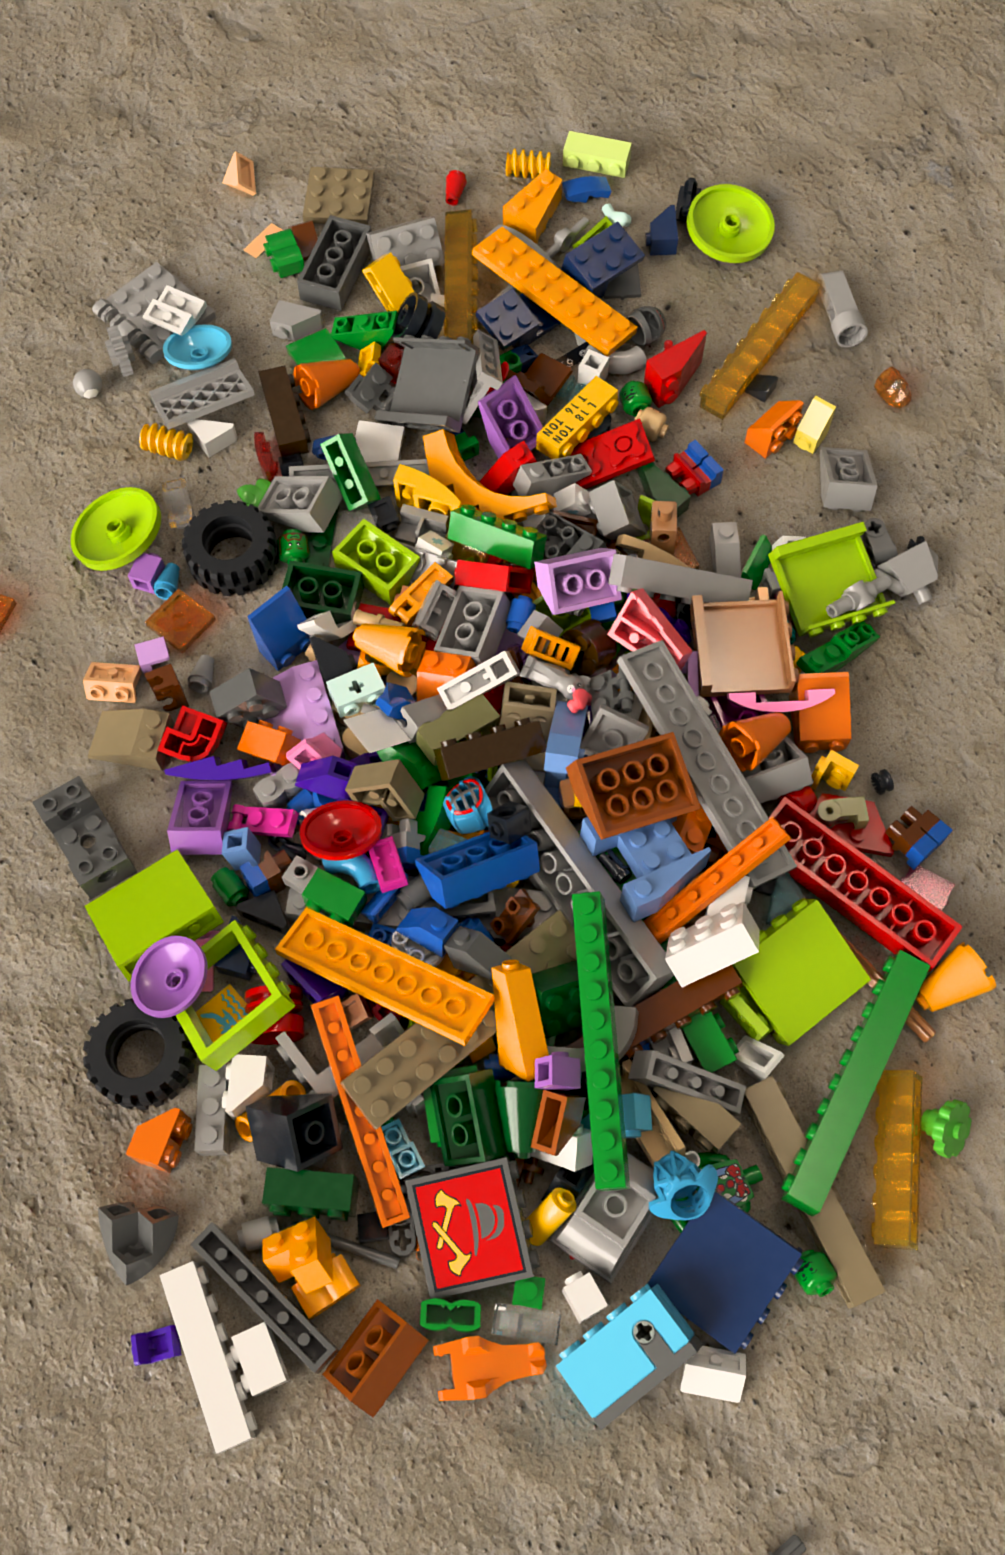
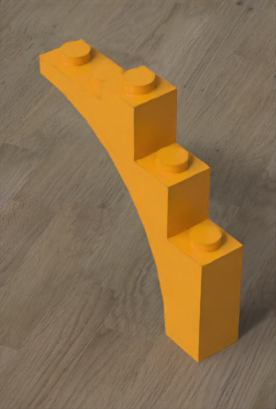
M442 429L423 436L429 475L446 486L461 501V506L464 504L473 505L476 507V510L492 512L498 518L510 519L516 522L525 521L527 516L533 514H547L549 509L557 507L556 498L547 493L532 496H507L490 491L466 467L459 453L454 434Z

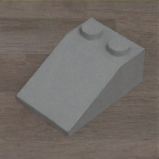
M821 447L820 481L823 507L832 510L841 508L851 509L856 512L863 510L871 511L878 485L868 451Z
M330 476L274 477L257 508L259 512H264L270 521L303 532H324L343 496Z

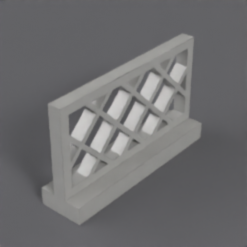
M477 330L473 336L474 346L480 349L462 421L465 425L478 407V401L485 396L489 388L492 387L498 391L503 383L498 341L480 330Z
M235 358L149 391L155 408L168 430L255 395L253 388L239 369Z

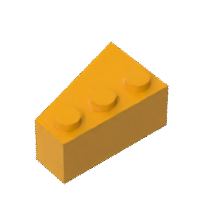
M548 169L541 172L503 206V225L519 231L538 244L540 235L544 233L548 220L552 218L562 199V179Z

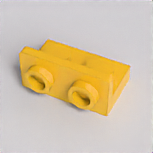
M831 750L827 758L821 756L816 764L815 770L811 775L814 780L811 788L816 790L821 780L824 779L830 787L846 791L859 765Z

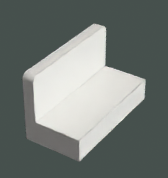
M702 1346L694 1356L684 1363L680 1390L685 1393L736 1403L740 1402L746 1378V1354L738 1352L734 1354L728 1350Z

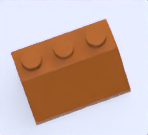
M377 1299L322 1375L353 1404L374 1418L429 1340Z

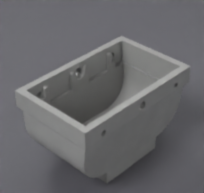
M628 1152L630 1189L599 1191L595 1188V1176L593 1173L576 1199V1210L557 1229L550 1240L552 1244L610 1284L654 1215L649 1210V1202L658 1199L654 1189V1170Z

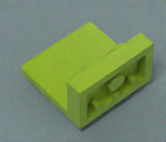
M743 984V987L739 989L741 993L729 1001H726L724 998L720 1001V1004L751 1038L760 1042L774 1028Z

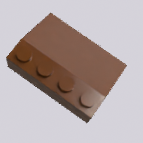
M674 732L577 759L566 767L574 794L601 840L701 809Z

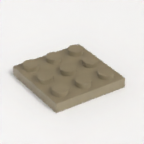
M310 167L302 216L303 222L313 221V223L326 224L329 216L332 215L368 225L375 179L374 170Z

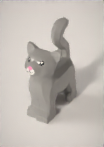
M528 655L519 675L529 678L544 687L557 689L568 700L573 699V692L579 688L585 689L590 693V688L586 686L591 680L588 676L571 675L569 669L532 655Z

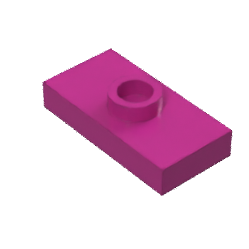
M393 836L380 839L369 850V854L381 892L385 893L407 886L408 881Z

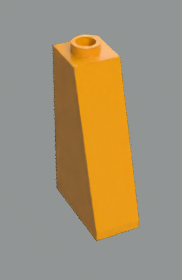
M505 960L502 962V965L492 967L499 1065L528 1082L535 1080V1059L549 1056L531 968L519 963L518 960Z

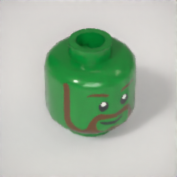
M286 530L278 538L277 546L280 561L289 565L290 560L305 562V559L310 557L309 540L300 530Z

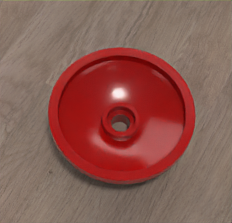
M349 800L330 802L314 809L305 817L300 826V839L304 848L316 857L331 861H343L361 856L375 846L382 834V822L379 814L372 807L364 803Z

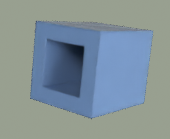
M248 827L224 832L222 855L235 871L240 870L239 866L248 861L252 867L260 864L261 844Z

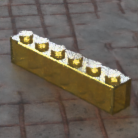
M883 1070L876 1086L879 1095V1107L875 1111L878 1135L874 1139L877 1163L873 1167L876 1192L872 1196L875 1222L871 1225V1236L874 1244L888 1249L918 1250L923 1077L914 1070Z

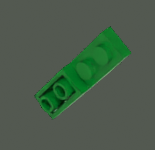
M862 621L835 634L830 642L801 656L796 664L805 674L836 672L873 645L880 636L869 624Z

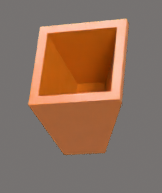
M849 672L799 674L798 683H795L792 693L789 694V701H805V690L835 689V694L812 707L791 711L795 745L805 753H814L818 750L839 752L846 749L851 740Z

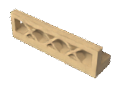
M631 1060L622 1062V1076H620L622 1080V1095L630 1093L650 1095L653 1131L641 1132V1137L636 1138L650 1163L654 1167V1162L670 1154V1151H675L685 1157V1145L647 1085L628 1079L632 1065Z

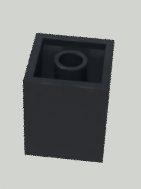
M332 1094L267 1096L245 1107L257 1161L299 1172L343 1149Z

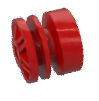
M266 985L251 988L245 992V1002L248 1003L245 1006L247 1014L272 995ZM288 985L291 989L289 996L296 1006L252 1041V1044L279 1045L276 1037L284 1031L292 1042L304 1038V1018L301 1015L295 1014L303 1009V1003L300 1001L303 997V990L300 987Z

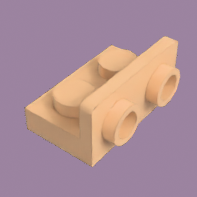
M91 662L83 679L86 698L88 700L135 703L137 700L135 688L142 674L140 665Z

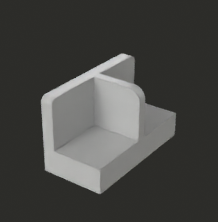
M406 504L402 505L400 510L401 524L396 534L397 541L416 546L418 537L430 530L446 539L449 530V516Z

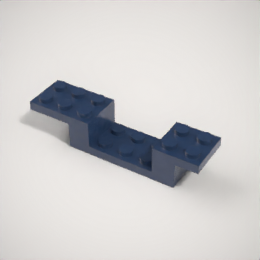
M617 221L565 255L561 270L598 298H602L608 283L643 261L645 254ZM513 288L477 310L475 315L489 334L498 341V345L503 351L511 345L513 348L524 344L529 345L562 324L523 293L518 296Z

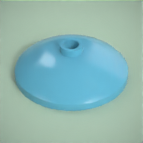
M205 324L194 325L183 336L173 333L166 339L163 345V353L166 360L170 364L185 370H202L215 366L223 361L232 349L231 337L226 330L218 326Z

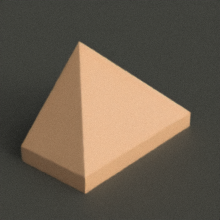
M235 151L222 183L254 196L256 194L253 161Z

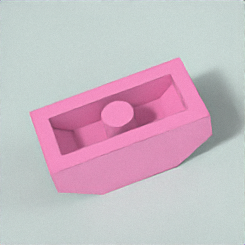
M323 732L313 738H306L286 753V757L300 770L302 763L329 756L340 758L342 749Z

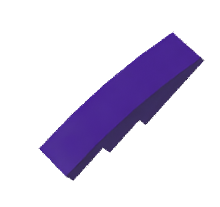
M216 756L164 770L165 775L216 781L251 779L276 773L274 763L268 762L249 768L247 760L240 759L221 764L220 757Z

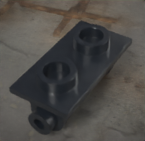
M693 177L688 178L684 186H680L675 211L677 221L687 222L691 203L701 192V188H697L698 183Z

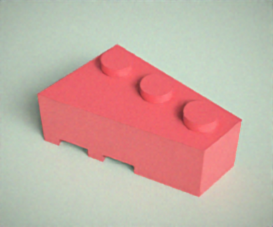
M643 588L631 592L607 634L630 651H635L663 640L680 670H682L693 652Z

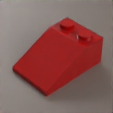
M705 330L646 361L644 383L648 387L652 401L658 408L666 404L669 405L678 398L702 363L707 335Z

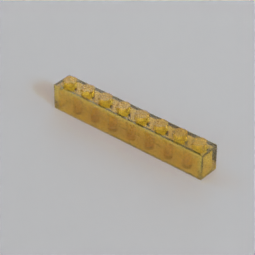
M472 209L445 212L444 308L446 314L444 336L453 340H457V337H465L470 339L471 344L474 345L473 336L476 333L475 329H478V318L474 314L478 310V300L474 298V296H478V284L474 282V280H478V268L474 264H478V259L472 256V249L478 245L477 234H474V232H478L477 218L473 219Z
M799 272L792 279L789 278L786 281L782 292L774 296L769 309L765 308L757 324L753 323L746 338L739 340L735 352L728 354L724 361V366L714 372L709 385L705 384L699 393L701 397L700 408L722 420L725 418L754 377L760 373L816 301L820 283Z

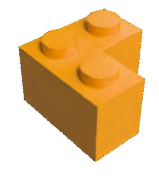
M316 1217L299 1222L292 1227L262 1239L263 1262L278 1283L295 1277L306 1294L333 1283L331 1240Z

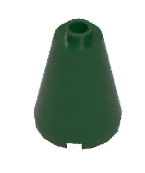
M495 1080V1091L507 1152L513 1153V1158L529 1159L530 1153H536L537 1149L531 1148L543 1090L545 1089L535 1088V1080L528 1082L525 1080H507V1085H501V1080Z

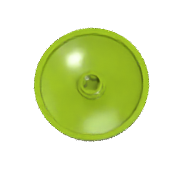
M732 184L714 185L701 191L692 201L687 215V229L695 245L706 255L727 263H744L759 257L768 248L775 229L773 214L766 202L753 191Z
M135 487L115 489L100 496L84 509L74 524L71 533L73 553L86 567L99 571L116 569L134 561L149 548L158 534L162 518L159 505L148 492Z

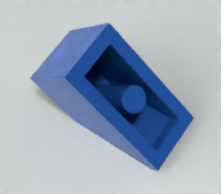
M436 907L416 908L410 910L398 925L396 931L442 958L446 954L444 944L458 928V920Z

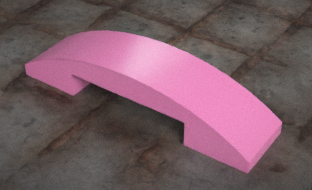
M835 689L805 690V701L756 703V692L727 694V699L752 710L788 712L819 704L833 696Z

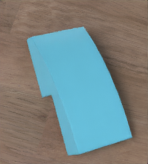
M400 1119L381 1127L399 1181L425 1168L414 1142H410Z

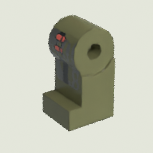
M857 796L825 800L819 804L815 819L827 828H832L836 824L853 823L854 829H865L869 822L865 797Z

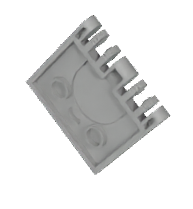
M155 262L107 299H100L92 308V311L104 322H110V326L117 325L121 336L127 335L133 348L139 347L138 352L152 364L164 357L163 345L166 339L174 332L145 321L142 318L151 301L159 299L166 285L199 298L158 262ZM207 305V308L195 325H206L216 317L215 311Z

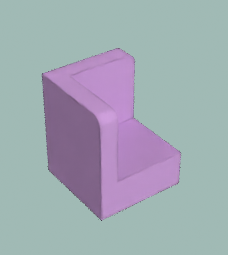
M164 636L135 644L139 665L143 673L154 670L153 664L170 659L169 648Z

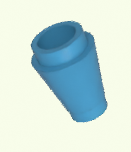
M174 563L166 564L153 585L154 593L157 597L170 600L177 594L180 571L178 565Z

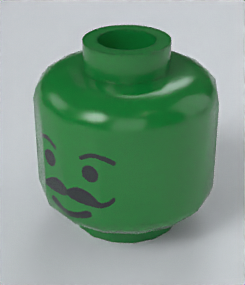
M630 381L619 392L621 405L628 415L636 417L640 409L644 410L652 405V398L648 387L643 382Z
M813 1249L803 1252L800 1258L804 1261L794 1277L807 1295L818 1294L819 1297L828 1295L834 1290L833 1284L837 1279L836 1270L824 1253L815 1252Z

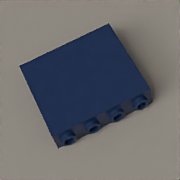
M716 1187L706 1212L702 1216L688 1221L647 1284L651 1288L658 1284L679 1313L735 1354L739 1347L745 1349L752 1340L754 1334L750 1331L756 1322L761 1325L770 1312L767 1306L773 1297L777 1300L781 1297L787 1287L784 1281L789 1273L795 1275L804 1261L800 1258L802 1249L800 1247L795 1248L723 1196L722 1191Z

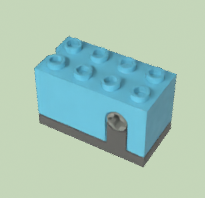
M646 1284L630 1297L633 1304L628 1307L624 1302L606 1316L609 1320L607 1325H604L602 1321L583 1335L586 1342L581 1344L577 1340L559 1355L562 1361L556 1365V1368L590 1416L594 1417L593 1420L600 1430L605 1428L694 1356L703 1345L658 1284L652 1288ZM649 1324L652 1330L646 1332L643 1327Z

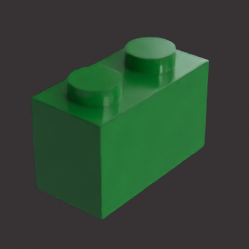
M319 867L301 894L305 907L318 913L322 912L328 915L329 918L349 927L353 926L368 901L365 891Z

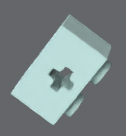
M374 663L326 682L329 694L340 718L357 714L362 709L364 703L377 706L375 703L385 690L384 683Z

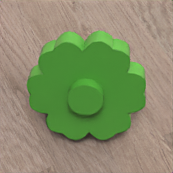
M956 1099L953 1101L947 1100L940 1110L936 1108L933 1110L927 1109L923 1113L920 1122L921 1130L925 1131L928 1136L935 1140L933 1149L938 1155L946 1158L951 1156L957 1157L963 1150L965 1139L970 1134L972 1122L969 1117L970 1107L967 1106L966 1102Z

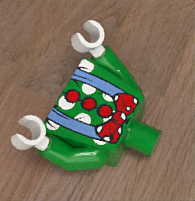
M695 1151L685 1153V1157L701 1170L708 1164L712 1165L718 1175L716 1187L722 1191V1195L747 1213L750 1211V1200L754 1198L750 1186L763 1181L761 1171L756 1164L742 1170L738 1160H730L727 1155L711 1152L696 1153Z

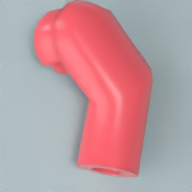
M579 688L573 692V699L567 702L570 711L577 713L579 710L583 711L586 705H591L592 696L585 689Z

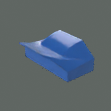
M387 682L383 694L378 697L375 704L388 717L406 721L400 712L401 708L417 701L414 700L407 687Z

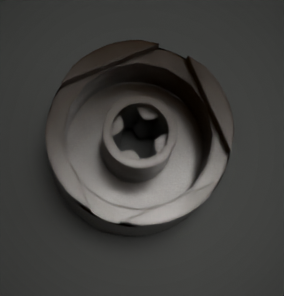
M595 619L585 620L565 631L560 636L562 639L581 646L572 670H569L570 674L576 673L578 676L584 675L589 677L608 666L612 662L613 657L616 656V641L607 635L610 630H605L601 626L603 623ZM566 647L561 658L562 661H565L570 649L569 647Z

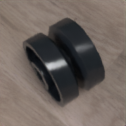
M417 292L410 293L398 310V317L392 337L404 338V335H411L421 338L422 335L437 339L444 324L445 308L434 301L428 302L426 297Z

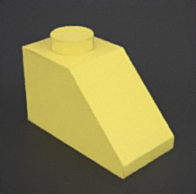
M815 396L797 428L793 443L802 450H807L813 454L828 434L836 406Z

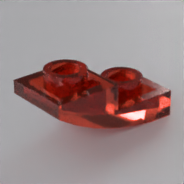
M254 432L255 450L264 479L272 483L274 476L278 475V463L273 460L272 452H270V442H266L264 432Z

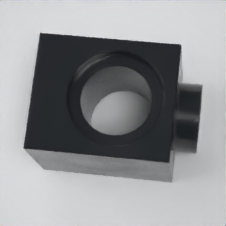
M508 801L487 813L490 838L511 844L532 832L530 811L527 806Z

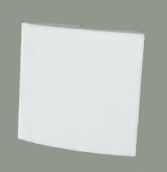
M166 285L159 299L151 301L142 318L145 321L183 336L199 320L207 308V304L204 300Z
M359 420L355 438L364 461L401 460V447L405 435V427Z

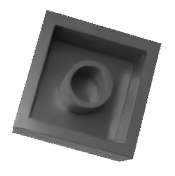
M251 668L246 669L209 691L216 718L244 729L247 721L258 724L259 720L264 721L268 718H273L280 711L287 708L280 681Z

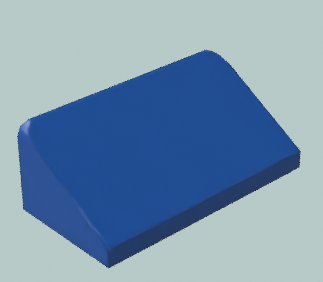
M401 888L382 893L381 890L377 891L361 910V914L374 924L378 923L397 900L396 895L400 893Z

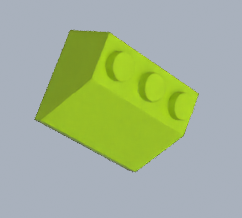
M364 518L332 551L335 567L362 572L364 587L390 605L394 602L396 593L400 594L402 586H408L420 561V557Z

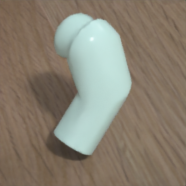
M609 203L602 207L604 215L608 217L612 224L618 221L622 227L630 225L631 216L627 213L614 211Z

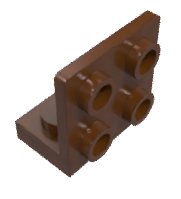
M540 353L525 374L520 371L515 373L509 369L506 381L516 375L526 393L548 406L571 376L573 370L569 366Z

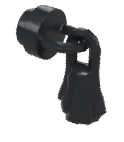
M270 836L268 839V844L271 848L278 852L284 849L291 861L294 860L296 855L306 860V850L302 844L291 842L283 837ZM280 841L283 843L281 847L276 845Z

